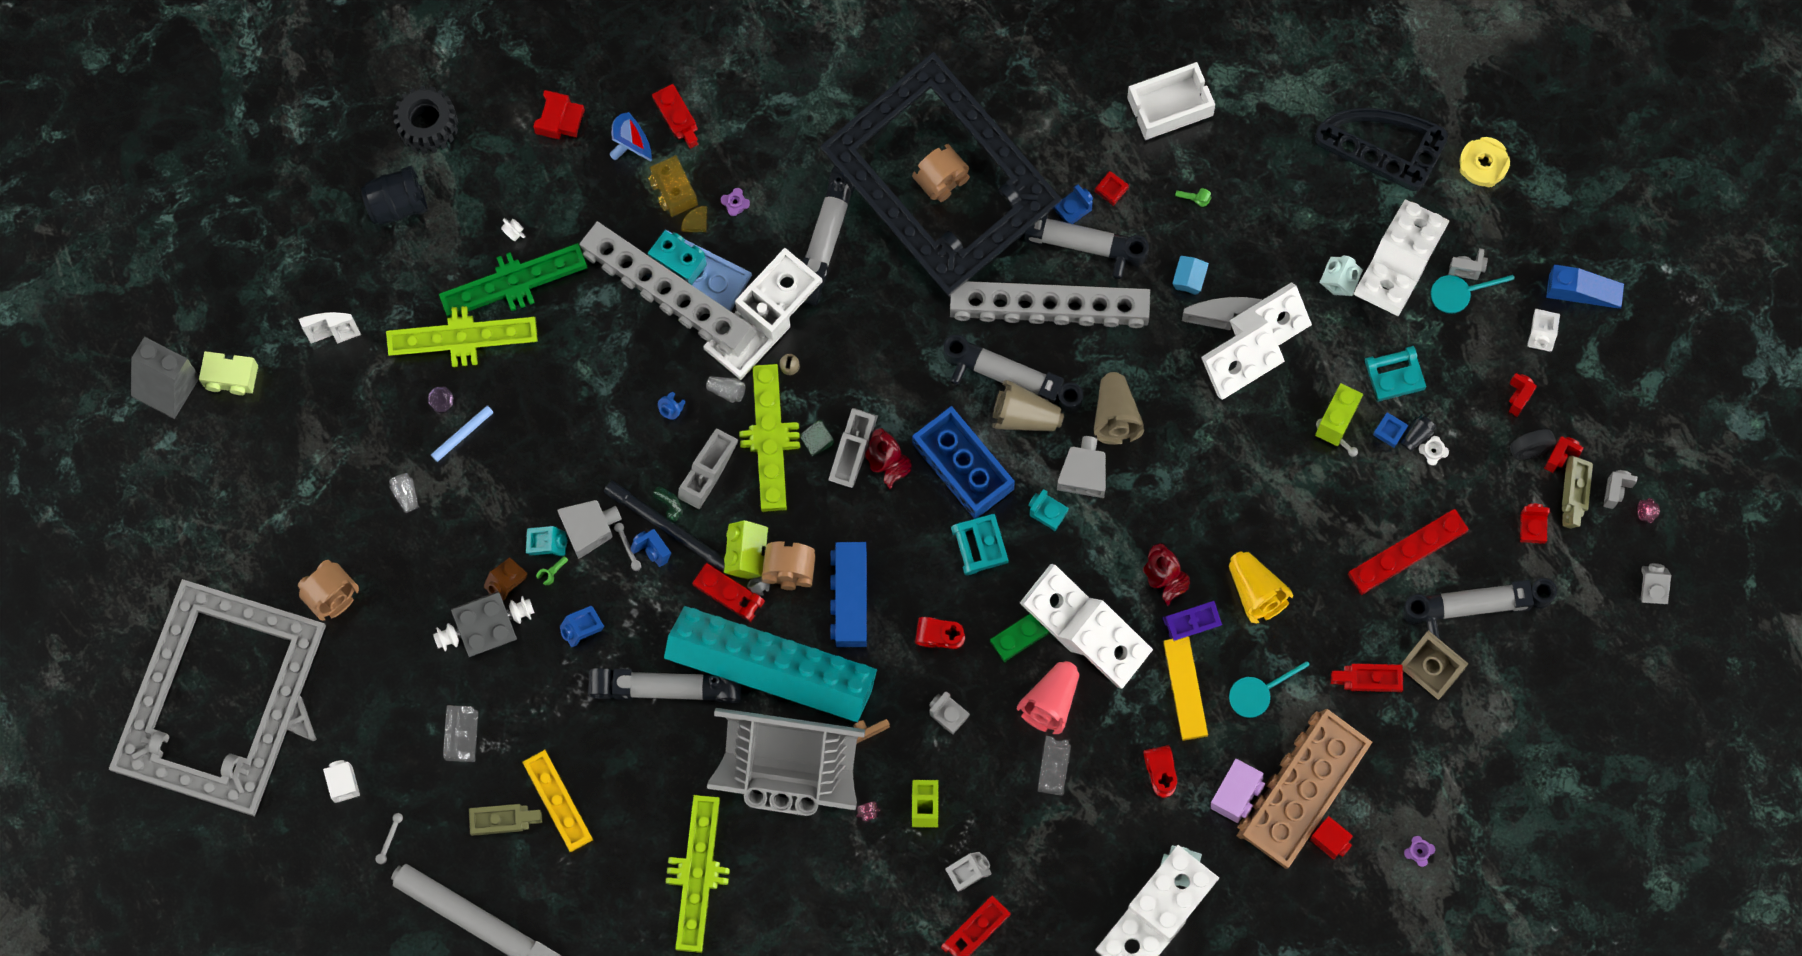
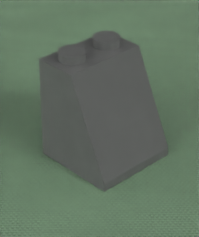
M144 337L131 360V396L175 419L198 382L199 375L187 358Z

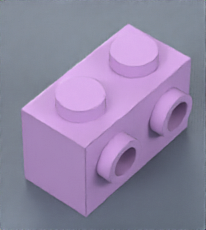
M1235 759L1211 802V809L1236 823H1239L1242 817L1246 819L1253 807L1250 804L1254 795L1259 796L1265 786V783L1262 782L1263 773Z

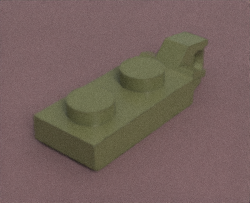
M1575 456L1567 457L1562 511L1564 512L1563 526L1570 529L1580 527L1581 517H1583L1585 511H1588L1593 468L1591 462Z
M520 804L470 808V834L474 836L528 830L529 824L542 823V812L540 810L528 811V806H521Z

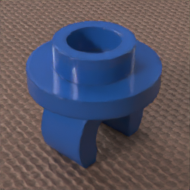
M674 392L669 393L668 396H664L658 401L661 415L672 420L680 415L685 404L684 400L680 403H676L673 400Z

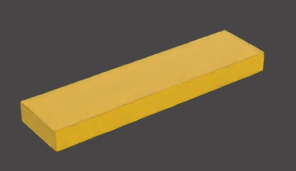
M1189 636L1175 641L1173 639L1164 640L1163 644L1182 741L1208 737Z
M543 750L523 761L530 778L569 851L572 852L592 841L593 839L547 752Z

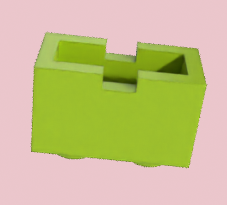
M1340 383L1319 424L1315 436L1338 446L1358 408L1363 393Z
M745 520L729 524L726 555L724 558V573L744 579L762 576L764 556L761 554L762 547H766L768 527Z

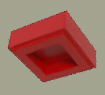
M1109 171L1097 185L1094 192L1114 206L1128 190L1129 185Z

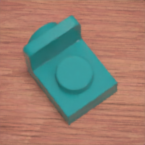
M1044 489L1040 495L1036 493L1028 505L1031 507L1030 516L1056 531L1069 511L1068 507L1048 496V491Z
M554 526L527 529V554L553 553L558 556H565V548L567 546L565 531Z

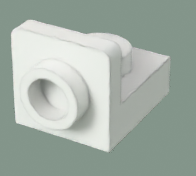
M1535 309L1528 347L1552 351L1557 337L1560 314Z

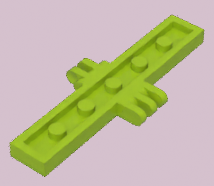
M467 306L461 307V317H458L457 307H452V317L448 318V325L386 331L388 355L450 350L452 367H458L457 357L460 356L462 366H468L467 356L470 355L472 365H478L477 347L538 342L536 317L474 323L473 315L468 316Z
M778 365L753 366L756 425L749 426L747 431L739 432L740 438H750V440L740 441V447L750 448L751 452H758L761 511L787 510L783 450L800 448V442H790V440L800 438L799 432H789V430H798L799 423H781Z
M694 795L686 859L669 857L668 859L669 864L678 865V868H667V874L677 875V879L666 878V884L683 886L676 941L677 951L702 953L709 890L717 889L718 884L728 885L729 879L718 876L719 874L728 875L730 869L720 867V862L713 861L720 804L719 797Z

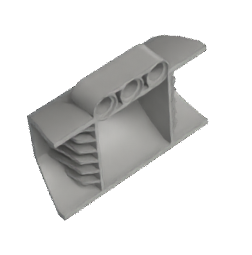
M721 708L715 709L714 716L725 717L728 720L726 753L717 770L709 779L707 789L744 794V801L752 808L805 816L814 814L818 809V805L856 810L857 800L853 782V764L857 738L864 737L865 729ZM752 790H758L762 794H756ZM778 794H785L787 798H782ZM808 797L811 798L813 801H806L803 798Z

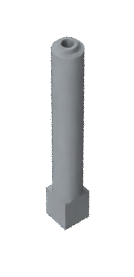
M405 864L403 867L398 866L392 874L391 879L394 880L393 886L508 956H561L408 864Z

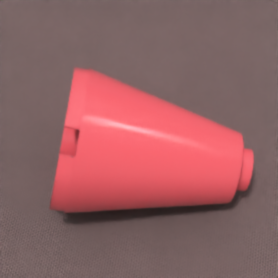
M1068 661L1058 662L1019 702L1017 710L1021 709L1024 712L1021 717L1041 731L1046 732L1047 729L1054 730L1053 734H1060L1065 727L1078 683L1079 672L1077 667Z

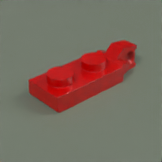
M674 84L652 94L654 102L674 137H677L678 140L684 138L690 149L699 145L698 139L694 134L698 130L696 122Z
M1351 664L1350 666H1344V671H1332L1331 684L1344 685L1345 690L1402 692L1403 665Z

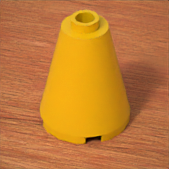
M1241 551L1231 557L1229 569L1246 615L1252 623H1260L1258 619L1262 617L1265 620L1271 619L1288 606V597L1293 598L1290 588L1251 553H1243Z

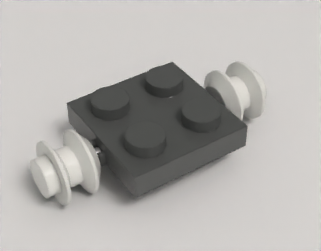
M497 591L451 608L458 628L455 631V628L449 623L446 630L441 631L437 627L438 633L433 634L437 647H443L444 651L447 650V645L449 644L457 647L459 636L463 640L468 656L471 657L517 640L510 620L513 617L514 621L521 624L522 617L527 616L531 620L530 614H533L534 610L530 599L524 600V597L521 596V602L519 603L511 600L509 611V609L506 610L500 592Z

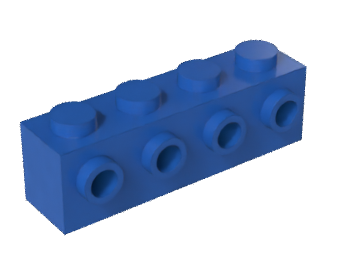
M836 542V550H831V566H836V575H831V590H836V599H831V615H836V624H831V640L835 639L836 647H867L866 542Z

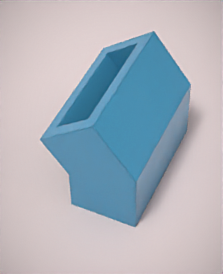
M1180 256L1172 283L1175 289L1194 295L1201 292L1209 263L1193 257Z

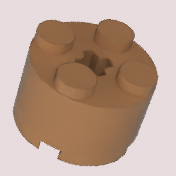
M949 144L944 145L945 150L941 151L940 148H937L927 155L918 165L920 168L918 174L914 171L912 175L914 180L932 200L938 199L940 202L945 201L951 195L950 191L957 185L962 186L970 178L967 174L969 166Z
M771 542L766 545L762 582L781 584V589L795 590L796 586H812L815 564V550L799 543H793L792 547L784 546L785 542Z
M330 560L323 561L314 573L302 578L298 583L300 588L299 597L322 621L325 620V616L329 615L331 618H334L345 611L354 601L351 597L354 591L356 593L359 591L358 585L338 563H331Z

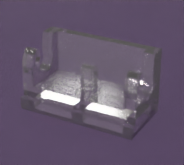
M447 705L443 756L446 761L475 762L478 710H473V707Z
M1046 736L1038 792L1063 796L1071 748L1068 740L1056 741L1054 737Z

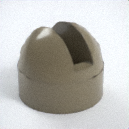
M786 354L780 359V369L784 374L793 375L797 373L800 364L795 355ZM788 359H792L790 369L786 368Z

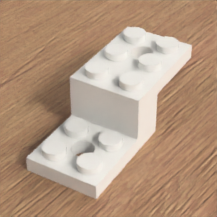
M1405 199L1383 236L1372 262L1356 287L1354 295L1399 316L1419 281L1449 220Z
M784 248L735 300L737 311L734 314L750 324L756 333L741 355L737 357L732 353L730 355L725 354L717 347L719 344L713 340L703 346L704 350L742 380L790 328L789 317L822 283V278ZM785 277H790L794 280V284L789 288H784L780 285V281ZM730 327L721 328L719 334L727 333Z
M1291 282L1229 320L1236 336L1201 357L1217 396L1223 400L1285 362L1278 345L1312 325L1295 284ZM1285 311V317L1281 321H1277L1278 315ZM1233 361H1237L1236 367L1228 371L1229 365Z
M1050 564L1020 602L1070 652L1084 655L1118 688L1122 689L1153 650L1104 601L1089 598L1054 564ZM1056 593L1059 596V602L1055 607H1052L1050 605V597ZM1117 646L1123 648V654L1119 659H1116L1114 656V650Z
M1177 845L1130 903L1126 913L1095 951L1101 956H1159L1185 924L1189 915L1218 881L1219 877ZM1177 876H1187L1190 885L1186 889L1177 888L1174 883ZM1130 939L1136 940L1140 945L1139 951L1135 954H1130L1125 950L1124 945Z

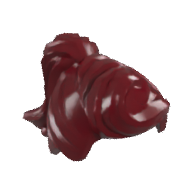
M883 428L873 431L869 439L870 446L864 456L869 461L873 472L886 471L884 483L891 489L896 480L910 473L911 460L908 456L901 454L896 440L884 431Z
M1163 543L1152 546L1148 554L1149 561L1143 567V572L1147 576L1151 587H1165L1162 599L1169 606L1173 598L1184 594L1189 589L1190 577L1187 573L1180 571L1179 561L1172 551L1165 547Z

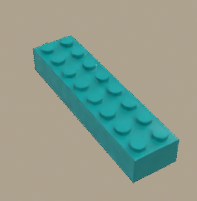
M684 606L668 635L664 659L855 722L859 721L871 695L877 669L865 664L844 659L841 656H835L819 649L811 648L792 640H787L768 632H762Z

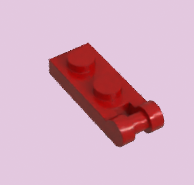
M708 563L705 564L692 583L694 587L748 622L752 621L755 617L754 612L758 607L761 608L765 602L759 595L752 593ZM744 599L749 601L746 608L740 606Z
M992 895L941 948L952 956H970L1011 913ZM960 939L967 944L963 950L956 945Z

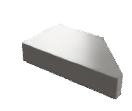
M299 696L287 730L315 741L317 739L302 697Z

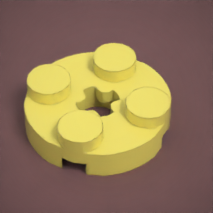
M1482 137L1480 140L1469 142L1464 147L1459 161L1460 173L1468 181L1475 185L1493 187L1496 183L1500 182L1505 177L1510 166V158H1508L1504 145L1490 137ZM1484 157L1489 158L1488 163L1491 165L1481 166L1478 159L1483 160Z

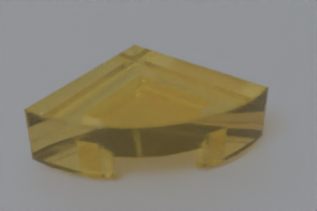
M707 206L695 208L686 215L682 222V232H706Z

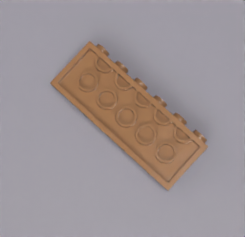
M1328 709L1320 712L1316 711L1308 721L1310 727L1306 733L1302 732L1294 742L1296 747L1291 754L1287 753L1280 763L1282 768L1277 775L1273 774L1266 783L1268 789L1263 796L1260 794L1252 804L1254 810L1249 817L1243 818L1238 825L1240 831L1236 835L1237 837L1246 839L1285 869L1290 867L1372 744V741Z

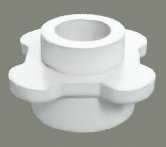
M505 218L503 219L505 224L501 229L507 236L514 241L520 236L525 238V235L521 232L524 228L516 220L508 221Z
M1437 436L1431 437L1426 444L1419 446V453L1424 454L1429 465H1436L1439 459L1442 457L1446 458L1449 454L1448 448H1445L1443 442Z

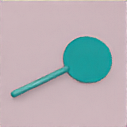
M1454 275L1443 276L1433 284L1431 299L1439 310L1445 313H1457L1468 305L1471 297L1470 291L1511 281L1515 277L1511 275L1468 286L1460 277Z
M1304 662L1267 685L1255 677H1245L1238 680L1230 690L1229 701L1231 707L1237 714L1247 718L1263 714L1270 703L1269 689L1308 667L1309 662Z

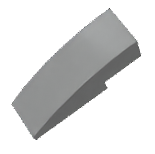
M1227 297L1200 302L1184 308L1182 321L1231 330L1229 320L1259 303L1262 299Z
M852 408L845 432H843L829 481L853 488L878 415Z
M716 428L693 462L691 471L680 485L678 499L700 509L724 470L738 443V439Z

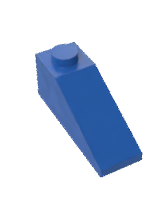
M1554 265L1549 274L1546 298L1621 309L1624 284L1580 268Z

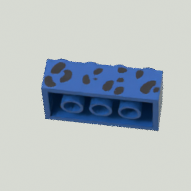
M952 406L912 436V445L974 519L981 516L1014 490L1015 481Z

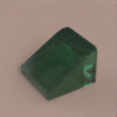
M822 420L814 423L800 435L812 457L834 445L833 438Z

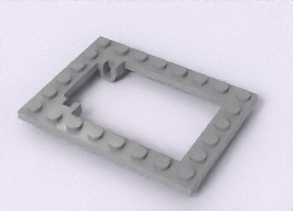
M182 579L109 770L255 817L285 737L287 726L294 713L298 697L303 689L326 625L322 622ZM198 613L291 641L247 759L228 754L221 767V777L161 759L163 752L160 750L162 742H168L169 735L154 730Z

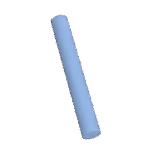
M488 406L484 407L431 454L434 460L438 462L492 415L493 411Z

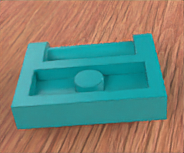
M1414 346L1407 347L1405 351L1378 358L1373 356L1365 358L1366 368L1377 402L1426 389ZM1406 360L1409 362L1410 366L1378 374L1377 368Z
M995 514L958 523L951 527L953 535H956L965 565L963 566L965 575H971L981 570L1008 563L1009 560ZM973 530L981 561L974 562L965 532Z

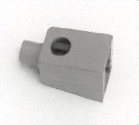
M1084 436L1081 448L1070 447L1058 479L1057 490L1104 498L1106 488L1105 453L1096 451V438Z
M597 500L558 510L578 559L610 540L613 536L608 525L622 520L616 506L602 511Z

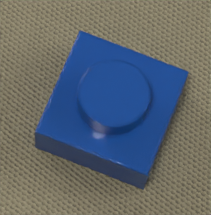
M1387 412L1373 435L1395 448L1408 425Z

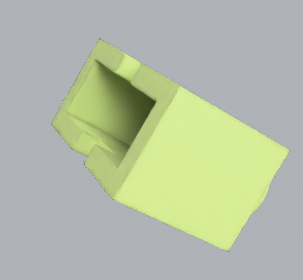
M205 351L199 381L206 390L212 392H220V389L230 390V393L235 395L253 394L258 364L251 357L234 355L233 360L225 359V354Z

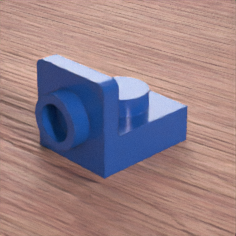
M1077 184L1074 186L1073 192L1063 198L1062 202L1054 210L1064 222L1074 224L1092 211L1093 197L1086 188L1082 189Z
M655 529L648 533L643 531L634 537L631 546L633 554L646 548V554L653 562L655 561L659 567L668 563L671 552Z
M592 606L567 615L560 625L562 637L568 641L571 647L576 646L581 639L598 633L604 628L603 623Z

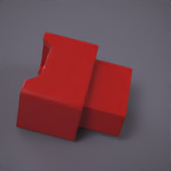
M545 90L543 96L546 99V104L542 117L534 123L535 133L558 140L561 134L577 137L585 111L584 105L571 103L568 95Z

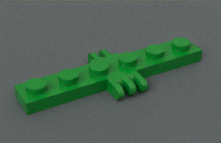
M574 244L520 264L518 259L513 260L511 252L506 254L509 261L504 264L502 257L498 256L497 260L500 266L495 267L497 273L439 294L447 317H452V307H457L458 315L462 314V306H467L469 312L507 298L511 311L516 310V305L513 302L515 300H518L521 308L526 307L523 301V297L526 296L529 304H534L530 289L587 268L579 244Z

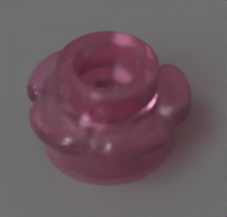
M1652 498L1639 502L1637 507L1639 519L1652 523L1658 517L1659 506Z
M876 801L856 807L858 812L856 817H862L863 821L872 820L878 817L877 813L881 809L877 807Z

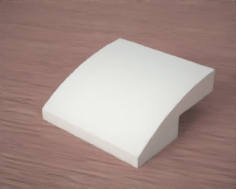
M336 312L320 313L299 319L310 343L332 335L336 342L340 343L361 335L351 314Z

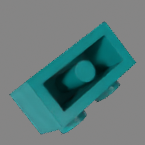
M665 230L648 252V256L692 285L707 265L705 253L695 245L690 247L684 243L685 240L675 232L670 234Z

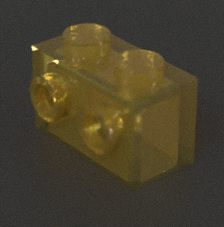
M676 155L649 167L651 176L648 179L653 190L658 189L661 195L658 200L663 211L668 210L671 217L698 206L697 197Z

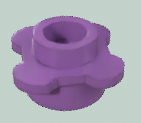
M735 188L729 195L721 197V203L726 205L728 214L731 216H736L750 206V201L744 198L742 195L743 191L740 188Z
M1415 836L1412 838L1411 846L1405 849L1404 855L1407 859L1416 861L1418 866L1424 867L1428 863L1427 859L1429 856L1434 854L1435 847L1433 844L1422 840L1420 836ZM1418 849L1422 850L1421 854L1417 852Z

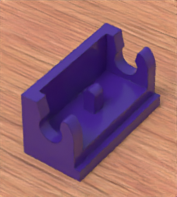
M1214 601L1163 617L1164 624L1167 625L1169 630L1168 635L1173 641L1222 625Z

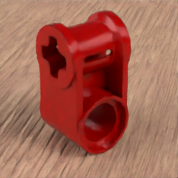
M930 617L918 618L915 644L924 647L957 649L964 644L965 634L959 623ZM952 631H956L958 635L955 636L954 640H950L949 635L952 634Z
M1166 745L1144 750V759L1154 792L1162 798L1171 796L1176 789L1177 776L1170 746ZM1162 779H1165L1166 783H1170L1168 788L1161 784Z

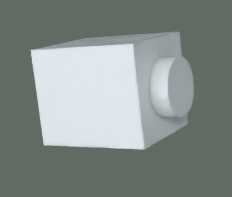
M344 760L335 761L329 764V768L323 769L330 797L335 803L360 796L354 770L349 762H344Z

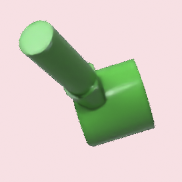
M1201 188L1198 194L1178 190L1175 194L1176 197L1191 199L1201 207L1208 205L1212 198L1210 196L1211 192L1204 188Z
M563 556L549 570H539L536 577L540 579L544 574L548 573L549 577L543 584H552L554 574L568 559Z

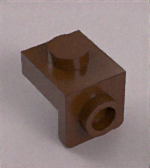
M509 557L489 572L484 588L489 594L499 591L504 601L508 592L523 582L528 573Z

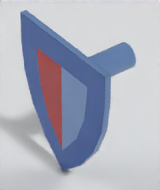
M629 112L620 114L612 123V140L617 142L618 145L610 152V156L617 160L629 149L651 162V149L645 133Z

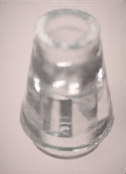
M710 376L706 386L707 390L731 403L735 401L740 402L745 393V383L735 378Z
M408 473L389 480L391 484L389 488L404 509V512H409L419 507L413 478H410Z

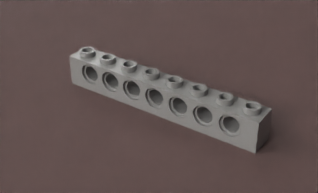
M598 221L580 242L579 245L584 251L583 256L592 263L597 261L602 264V269L611 276L616 274L621 277V282L630 289L635 287L640 290V295L647 301L652 303L655 300L660 304V309L671 316L674 313L679 317V321L689 329L693 326L699 330L698 334L708 342L713 340L718 343L717 347L725 354L730 355L732 353L739 357L756 335L750 324ZM609 248L613 249V252L611 254L603 255L605 250ZM628 261L633 262L629 268H622L624 263ZM647 274L652 275L648 281H641L643 276ZM666 287H670V288H671V290H670V292H669L668 294H665V295H662V294H661V291H662L664 288H666ZM683 301H691L687 307H680ZM703 314H710L707 320H699ZM730 327L727 333L719 334L721 328Z
M966 282L951 294L950 317H955V319L960 321L980 318L981 321L985 322L1005 319L1009 323L1029 320L1030 323L1034 324L1054 321L1058 325L1078 322L1083 326L1102 323L1107 327L1125 324L1132 328H1141L1143 325H1148L1150 289ZM979 299L982 303L979 306H972L969 301ZM1004 300L1007 304L1004 307H997L994 302ZM1021 301H1028L1031 303V306L1029 308H1022L1019 306V303ZM1046 302H1053L1056 307L1054 309H1047L1043 305ZM1077 303L1081 308L1079 310H1071L1068 305ZM1102 304L1106 309L1104 311H1096L1093 306ZM1127 305L1131 310L1124 313L1118 307Z

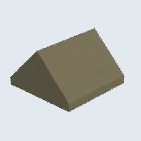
M1428 630L1401 665H1403L1404 672L1439 700L1463 673L1468 663Z

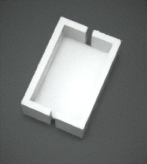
M1197 62L1129 86L1127 98L1135 117L1138 116L1137 122L1145 140L1213 116L1215 103L1208 86H1204L1205 80Z

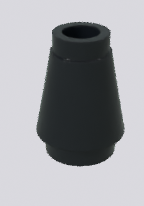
M1421 414L1418 418H1414L1400 443L1412 452L1414 448H1417L1434 434L1433 430L1436 428V425Z

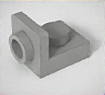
M1479 248L1475 261L1466 256L1453 257L1448 275L1478 280L1480 273H1485L1488 258L1483 257L1484 249Z
M1623 470L1612 472L1607 480L1603 507L1613 509L1618 502H1622L1625 491L1624 487L1633 488L1637 483L1638 477L1632 476L1630 472Z
M945 692L942 696L938 694L929 704L931 707L930 716L951 734H954L970 716L965 709L950 698L948 692Z
M980 852L970 853L946 868L957 891H962L981 878L991 875L989 861Z

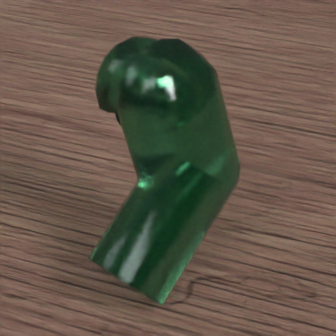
M661 486L657 487L653 494L654 497L667 504L670 509L666 512V516L672 521H677L679 516L683 515V508L676 495Z

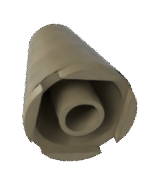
M1110 372L1100 382L1094 434L1097 435V440L1105 444H1122V440L1130 438V442L1134 441L1144 433L1143 421L1126 378L1117 372Z
M1004 380L1002 385H1005L1006 389L1004 392L999 391L992 417L997 419V423H992V428L1055 431L1056 427H1061L1064 413H1060L1061 408L1012 381Z

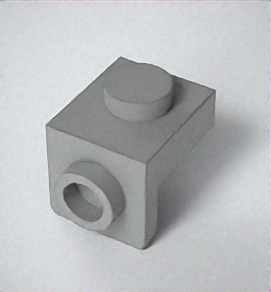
M1656 563L1649 564V567L1642 566L1641 601L1644 603L1668 604L1671 581L1669 570L1664 565Z

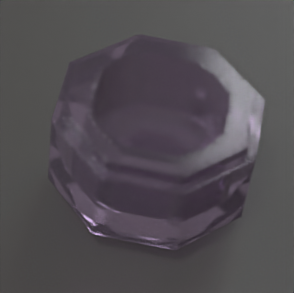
M435 387L429 393V405L436 412H446L453 405V395L446 387Z

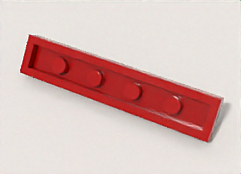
M1453 509L1349 571L1348 575L1360 594L1363 595L1467 533L1469 529L1456 509Z

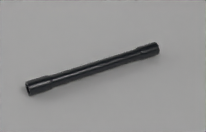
M613 480L607 484L604 489L606 495L621 505L627 506L724 573L725 555L717 550H713L634 497L629 491Z

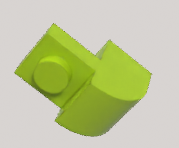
M913 780L912 827H938V780Z

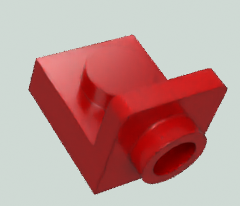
M1515 373L1509 384L1517 390L1509 400L1512 403L1509 412L1518 417L1537 385L1533 384V380L1528 376Z
M1561 436L1544 469L1553 473L1557 466L1562 468L1568 454L1578 458L1583 447L1579 445L1577 440Z
M1537 503L1528 504V506L1523 508L1520 515V542L1544 544L1547 542V517L1550 513V508L1543 507L1542 504Z

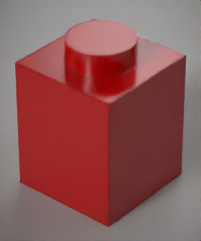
M1328 816L1312 835L1310 841L1334 860L1338 855L1343 857L1352 847L1349 841L1353 835Z

